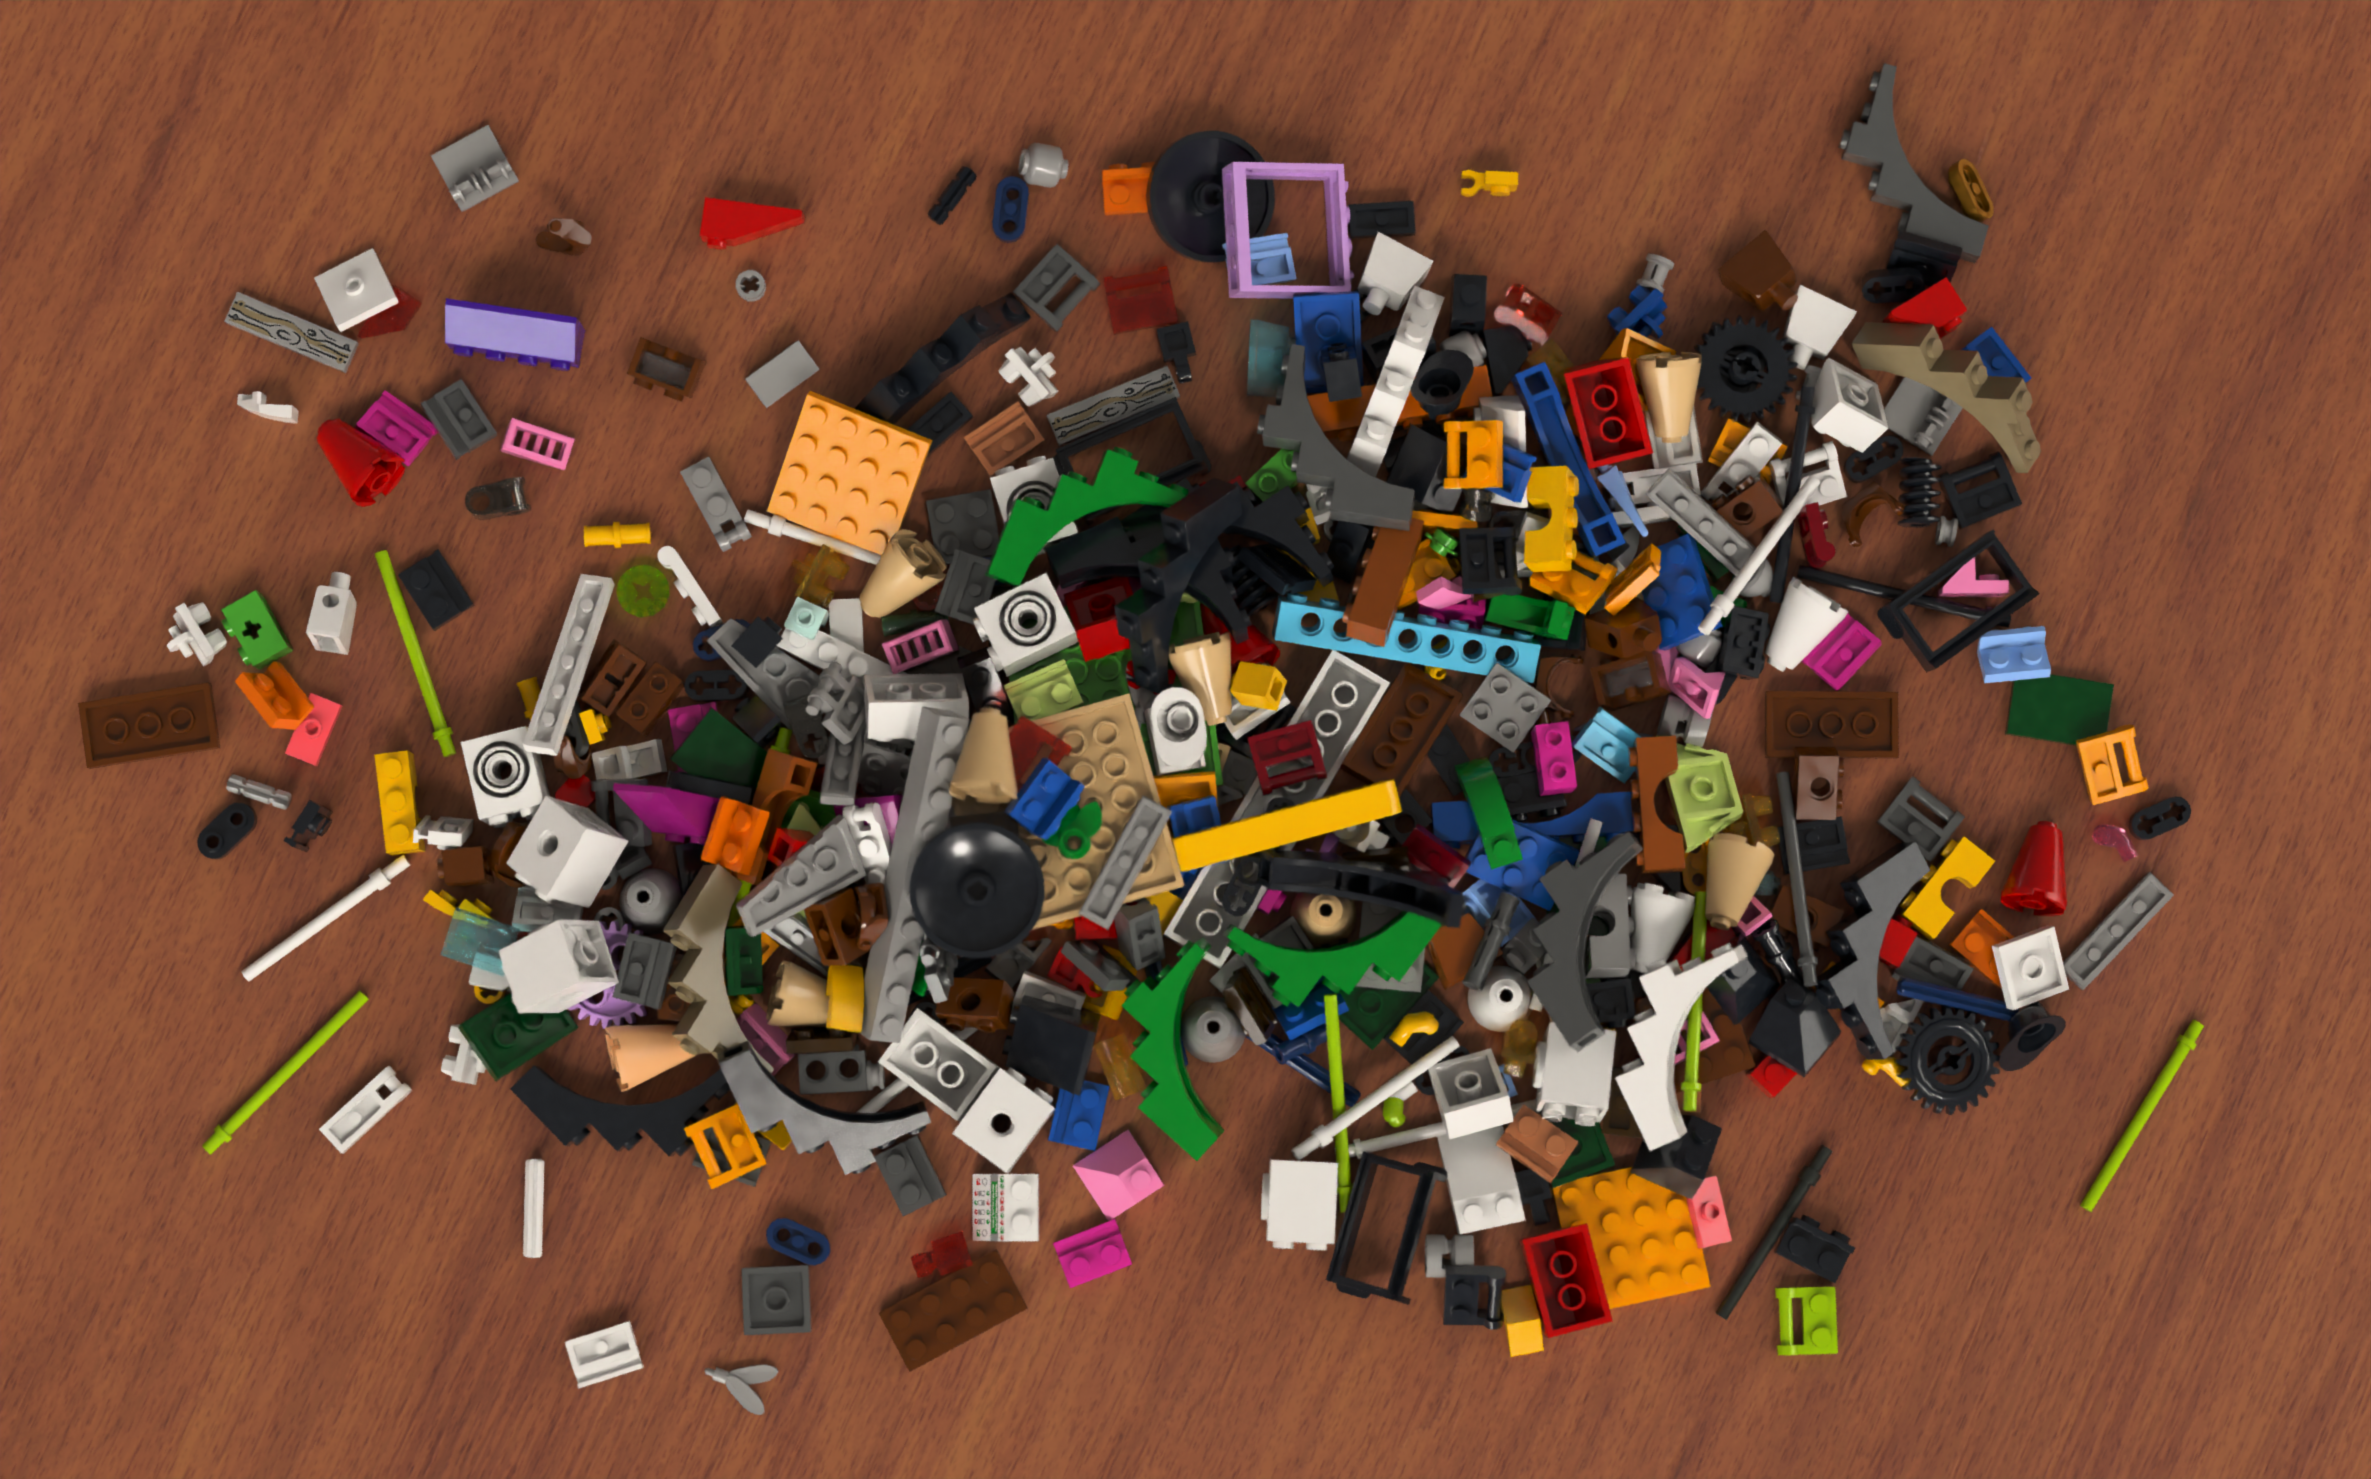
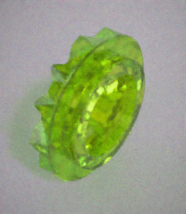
M638 565L628 569L621 576L617 585V598L620 605L629 614L639 618L654 616L665 608L670 596L669 583L664 574L657 568L649 565ZM653 580L649 591L655 599L651 600L650 598L642 597L640 600H637L638 591L632 584L636 583L644 587Z

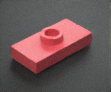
M310 693L308 698L313 703L314 708L297 729L294 730L285 754L318 766L343 706Z
M1717 1176L1707 1177L1692 1200L1686 1197L1698 1249L1732 1241Z

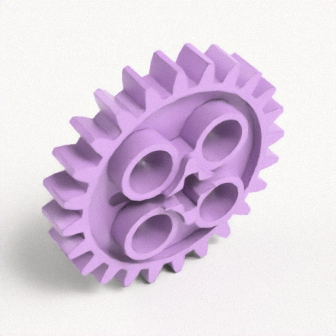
M612 921L609 930L605 922H600L614 968L619 970L621 962L618 959V952L621 947H625L628 933L632 931V924H625L620 931L618 921ZM636 930L634 933L643 935L644 931ZM615 985L603 990L604 997L600 1003L595 1002L590 997L568 1008L569 1011L581 1009L578 1015L579 1020H584L590 1015L591 1026H596L602 1020V1027L604 1029L611 1026L612 1021L615 1025H624V1018L629 1024L636 1023L635 1013L641 1017L647 1016L644 1005L613 998Z

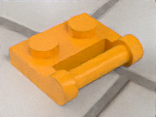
M1503 421L1444 422V432L1447 433V478H1444L1443 488H1503ZM1467 432V478H1460V433Z
M1577 551L1576 559L1572 560V563L1597 575L1598 578L1596 580L1572 568L1571 571L1534 572L1530 576V586L1558 601L1568 603V606L1574 607L1575 610L1586 615L1614 580L1618 569L1609 563L1604 565Z
M2123 725L2112 731L2076 740L2089 799L2093 805L2140 793L2149 788L2147 778L2142 776L2134 737L2136 736L2134 725ZM2121 742L2130 778L2126 783L2121 781L2113 744Z
M738 1104L684 1128L687 1137L691 1136L710 1179L707 1181L711 1189L767 1164ZM712 1127L731 1168L724 1173L721 1172L703 1130Z

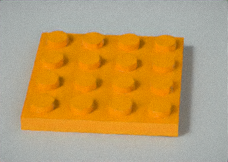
M810 391L801 410L767 512L784 517L789 521L821 534L882 555L892 536L901 530L932 440Z
M1632 1167L1582 1177L1555 1188L1551 1187L1560 1229L1585 1223L1588 1225L1610 1309L1711 1287L1702 1248L1698 1249L1686 1197L1631 1173Z

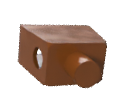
M1469 913L1461 917L1460 928L1441 925L1427 944L1444 990L1464 980L1485 930ZM1500 948L1498 950L1494 963L1498 961L1500 957L1503 955V952Z

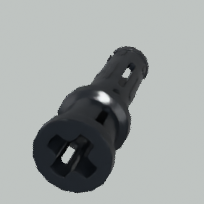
M1776 919L1766 921L1751 933L1753 939L1760 942L1766 953V961L1771 965H1775L1785 983L1791 978L1804 986L1803 973L1793 957L1791 943L1784 940L1779 931L1780 925ZM1804 986L1809 990L1813 991L1810 986Z

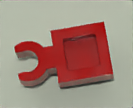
M1063 946L1060 947L1047 976L1074 992L1079 991L1081 986H1083L1088 996L1093 998L1102 996V992L1094 987V981L1060 952Z

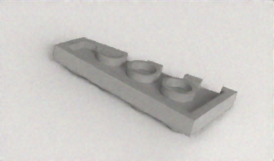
M730 618L706 641L781 719L787 728L793 730L792 733L798 737L824 713L821 709L815 716L806 712L808 696L812 689L818 687L820 675L777 647L755 668L731 646L746 630V627ZM832 689L829 692V695L835 699L837 694Z
M841 815L835 817L736 904L747 934L754 937L866 876L845 817Z

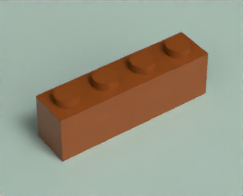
M1412 518L1410 531L1374 526L1371 540L1375 541L1373 549L1367 548L1362 562V567L1366 568L1363 577L1357 575L1352 595H1356L1354 604H1347L1342 622L1347 623V637L1385 647L1422 539L1423 520Z

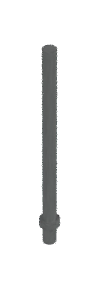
M1780 772L1776 774L1800 950V958L1797 961L1798 967L1802 968L1804 986H1815L1818 984L1815 968L1818 965V958L1813 953L1789 772Z

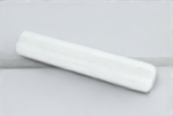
M528 1159L525 1162L523 1255L527 1258H538L542 1255L544 1161L542 1159Z

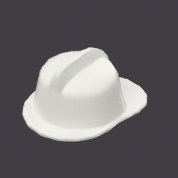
M1171 687L1162 691L1155 698L1151 707V721L1158 755L1165 763L1173 767H1187L1195 764L1202 757L1207 742L1205 719L1201 703L1191 691L1182 687Z

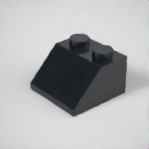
M1410 423L1385 482L1413 489L1416 501L1452 515L1463 489L1443 488L1444 478H1447V437ZM1460 443V478H1463L1467 468V445Z
M1681 1115L1687 1132L1680 1138L1651 1151L1643 1138L1631 1173L1692 1200L1705 1179L1722 1128L1694 1115Z

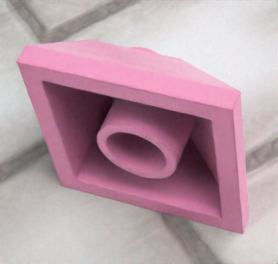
M1126 1130L1073 1165L1108 1222L1164 1186L1129 1130Z

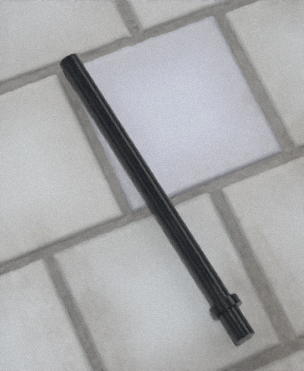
M1802 386L1799 405L1795 406V412H1798L1783 511L1800 490L1811 414H1815V407H1812L1815 387ZM1795 519L1778 541L1770 602L1782 603Z
M1799 565L1796 575L1797 578L1893 600L1905 591L1904 589L1804 565ZM1925 594L1910 603V605L1973 620H1978L1993 609V607L1989 606L1983 609ZM2011 615L1997 625L2008 628L2011 622Z

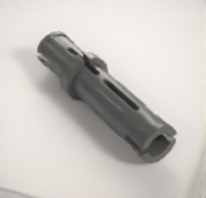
M1503 892L1500 893L1491 917L1486 919L1484 935L1462 982L1466 987L1482 991L1504 937L1508 936L1511 930L1509 925L1520 903V900L1515 896Z

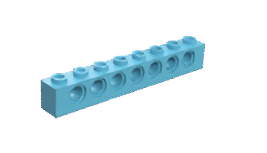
M1288 593L1287 597H1278L1272 629L1274 640L1486 676L1498 662L1525 682L1534 683L1541 644L1537 639L1533 638L1534 634L1515 630L1514 635L1501 633V628L1490 625H1482L1481 629L1469 628V623L1460 620H1450L1449 624L1436 622V617L1418 614L1417 619L1404 617V612L1397 610L1385 647L1347 637V631L1339 633L1333 630L1334 623L1338 619L1343 618L1346 609L1344 606H1339L1340 602L1337 600L1320 598V602L1307 600V596L1300 593ZM1307 613L1318 615V621L1312 627L1301 625V619ZM1412 629L1415 631V637L1410 643L1404 644L1398 641L1399 634L1403 630ZM1442 634L1447 636V643L1443 648L1434 649L1431 647V640L1436 635ZM1470 640L1479 641V649L1474 654H1465L1463 652L1466 642ZM1503 645L1510 646L1512 651L1508 658L1499 660L1495 657L1499 647Z

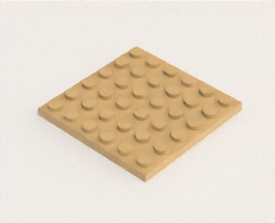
M1129 693L1008 728L1017 793L1041 759L1046 758L1052 761L1071 779L1080 781L1085 786L1077 802L1080 809L1096 801L1102 812L1101 828L1091 837L1089 852L1080 859L1066 858L1059 851L1058 847L1045 844L1040 837L1031 835L1018 824L1019 837L1035 854L1044 877L1045 896L1043 908L1032 930L1080 917L1081 915L1078 913L1141 797L1145 796L1161 805ZM966 794L965 800L954 796L952 798L955 816L1002 812L1010 804V802L997 804L976 802V797ZM1167 823L1123 904L1184 887ZM1072 837L1068 842L1069 847L1072 849L1078 848L1081 844L1078 837Z

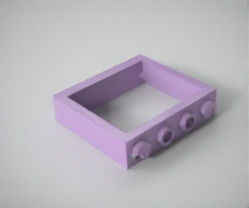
M1231 162L1222 169L1229 298L1293 299V295L1351 291V279L1354 278V274L1350 270L1349 257L1352 254V241L1348 238L1347 225L1350 222V209L1346 206L1345 193L1348 190V181H1345L1344 164ZM1246 179L1324 181L1330 286L1252 285Z

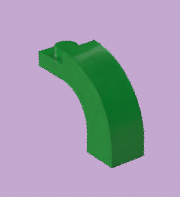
M1503 594L1486 600L1484 622L1512 630L1529 632L1538 636L1567 640L1575 608L1568 606V603L1557 600L1543 601L1520 595L1510 596Z
M1483 756L1455 765L1463 796L1467 800L1473 814L1490 869L1523 860L1504 795L1489 759Z

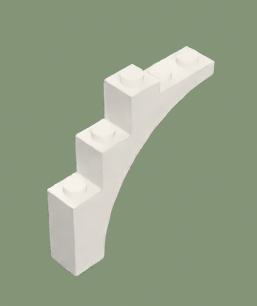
M1415 285L1346 458L1359 469L1373 477H1376L1445 298Z
M1729 943L1711 951L1713 958L1702 962L1700 957L1681 965L1683 971L1677 959L1666 963L1663 958L1646 966L1648 973L1639 978L1656 1013L1651 1008L1634 1016L1636 1022L1627 1029L1643 1063L1638 1058L1623 1065L1624 1072L1615 1079L1650 1151L1680 1138L1687 1132L1678 1108L1674 1084L1675 1053L1680 1031L1691 1007L1704 989L1723 971L1747 957L1742 944L1733 949Z

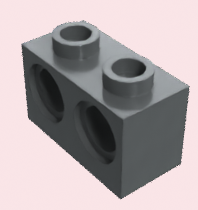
M855 1045L853 1051L798 1054L800 1094L869 1091L866 1078L867 1051H859V1045ZM847 1059H854L859 1065L857 1075L852 1078H846L841 1072L842 1063ZM814 1061H821L826 1068L825 1075L819 1080H813L808 1074V1067Z

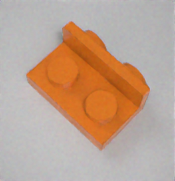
M1155 162L1142 163L1141 168H1128L1126 164H1113L1108 166V170H1102L1105 215L1148 213L1146 202L1147 183Z
M272 662L264 673L242 672L235 680V683L270 728L296 730L314 708L313 703L280 662Z
M721 797L701 855V860L719 864L722 867L749 876L770 812L740 801Z

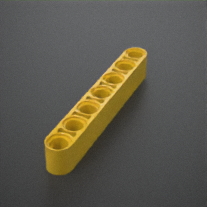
M1389 779L1173 838L1172 841L1180 871L1183 872L1402 812V807L1394 779Z

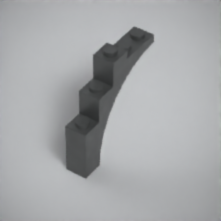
M1884 63L1879 72H1873L1868 90L1873 91L1870 103H1864L1860 116V121L1865 122V124L1854 121L1849 130H1843L1839 143V148L1844 149L1841 159L1879 170L1878 172L1873 170L1870 177L1868 190L1873 191L1870 201L1908 211L1907 213L1902 212L1897 231L1900 230L1961 247L1962 254L1960 259L1975 263L1981 256L1989 226L1965 217L1944 204L1923 184L1910 166L1899 142L1893 117V86L1897 67Z
M1291 344L1290 355L1284 354L1281 374H1286L1284 386H1278L1276 405L1268 404L1266 415L1260 414L1257 434L1262 435L1263 445L1296 450L1292 457L1291 471H1296L1297 483L1334 488L1327 489L1325 508L1330 509L1331 520L1410 531L1415 502L1414 490L1389 484L1365 473L1344 458L1329 442L1315 420L1306 396L1304 382L1305 346Z
M1629 832L1625 834L1620 833L1612 837L1607 842L1606 848L1597 854L1591 853L1585 856L1580 861L1579 867L1575 868L1568 860L1564 862L1558 861L1549 866L1545 871L1546 874L1540 878V881L1560 911L1557 914L1553 912L1543 917L1539 922L1540 925L1533 931L1554 963L1539 967L1533 973L1534 977L1527 982L1568 1045L1577 1052L1605 1034L1593 1010L1586 985L1584 962L1586 941L1594 911L1607 886L1622 867L1643 850L1638 840Z

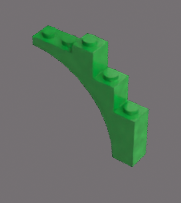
M1114 447L1113 451L1107 449L1103 452L1091 485L1086 483L1088 478L1071 471H1069L1068 476L1061 474L1057 479L1046 510L1041 508V502L1026 496L1023 497L1022 501L1019 499L1013 501L985 576L1016 588L1020 585L1030 563L1043 546L1071 522L1086 514L1112 506L1143 504L1169 508L1187 496L1189 490L1176 484H1171L1169 488L1158 484L1159 478L1146 472L1140 471L1138 476L1134 472L1139 461L1131 459L1133 455L1131 452L1119 447Z
M1402 910L1378 930L1353 942L1329 948L1314 949L1278 946L1252 937L1232 924L1228 926L1223 935L1230 939L1226 944L1241 957L1245 952L1249 953L1256 959L1253 965L1268 977L1272 971L1275 973L1268 983L1274 989L1271 996L1286 1007L1290 1002L1299 1007L1322 975L1325 978L1321 983L1336 994L1341 989L1350 994L1372 963L1375 964L1372 971L1388 982L1392 977L1400 982L1442 924Z
M1203 937L1195 944L1189 940L1176 954L1180 961L1173 968L1168 964L1155 978L1159 983L1151 976L1147 977L1142 983L1136 979L1124 992L1128 999L1121 1005L1146 1028L1133 1042L1132 1045L1137 1049L1129 1056L1154 1079L1140 1094L1145 1100L1138 1108L1196 1161L1225 1131L1206 1110L1195 1092L1185 1067L1181 1045V1012L1186 991L1198 964L1212 947Z

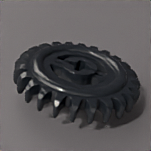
M1738 315L1735 326H1733L1729 319L1725 318L1723 320V330L1716 324H1713L1711 326L1713 337L1707 333L1701 335L1706 346L1700 344L1694 346V349L1701 354L1702 359L1697 389H1703L1704 392L1699 396V400H1711L1708 406L1709 411L1717 406L1720 407V418H1723L1727 412H1731L1733 422H1736L1739 415L1742 414L1745 422L1749 423L1752 413H1754L1759 420H1763V409L1774 414L1776 409L1773 402L1784 405L1786 400L1781 393L1791 394L1793 392V389L1786 382L1797 380V376L1788 373V371L1796 368L1798 363L1787 361V359L1795 353V350L1783 349L1789 340L1788 337L1780 340L1776 339L1779 327H1776L1771 332H1767L1768 320H1765L1759 327H1756L1755 316H1752L1748 324L1744 325L1742 316ZM1746 346L1753 348L1764 358L1767 373L1760 370V360L1752 352H1740L1735 357L1725 353L1734 347ZM1743 362L1749 364V371L1745 375L1740 373L1741 367L1739 365ZM1722 366L1728 369V376L1735 384L1747 385L1753 381L1760 384L1761 387L1746 393L1733 391L1721 378L1719 367Z
M1947 1005L1942 1006V1015L1938 1009L1931 1007L1929 1009L1931 1019L1923 1013H1918L1917 1016L1921 1025L1914 1022L1907 1023L1913 1033L1912 1035L1907 1033L1900 1034V1037L1907 1042V1046L1895 1047L1896 1050L1905 1055L1903 1058L1894 1060V1063L1905 1066L1903 1071L1896 1074L1898 1078L1909 1079L1902 1086V1089H1915L1913 1095L1910 1096V1100L1917 1101L1924 1097L1921 1108L1927 1109L1934 1103V1113L1939 1114L1945 1106L1946 1113L1952 1115L1955 1112L1956 1105L1960 1112L1965 1113L1967 1111V1102L1973 1107L1978 1106L1977 1095L1983 1098L1988 1097L1985 1086L1995 1087L1996 1083L1991 1078V1074L2000 1073V1070L1993 1066V1063L1999 1061L2000 1056L1993 1054V1051L1999 1047V1043L1989 1041L1994 1035V1031H1983L1986 1024L1984 1019L1974 1023V1012L1969 1011L1964 1017L1963 1009L1956 1008L1953 1014L1951 1008ZM1944 1036H1955L1963 1041L1959 1046L1937 1045L1929 1052L1931 1045L1937 1039ZM1944 1054H1950V1057L1946 1060ZM1971 1055V1065L1967 1075L1959 1082L1943 1084L1935 1079L1939 1074L1956 1075L1960 1073L1966 1064V1057ZM1946 1060L1948 1066L1943 1065L1942 1062Z

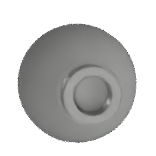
M1767 559L1759 566L1739 595L1745 597H1757L1759 595L1767 597L1770 595L1773 570Z

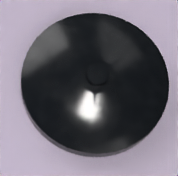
M1221 131L1196 132L1173 142L1156 160L1147 183V209L1152 225L1159 237L1179 255L1197 262L1215 263L1226 261L1225 249L1223 250V244L1226 243L1222 169L1231 162H1265L1261 155L1243 139ZM1246 179L1249 239L1263 237L1274 211L1275 190L1273 180Z
M973 822L960 824L941 832L924 847L911 873L909 893L914 916L930 940L950 953L969 958H984L1012 949L1032 931L1043 908L1045 885L1043 873L1035 854L1020 837L994 824Z

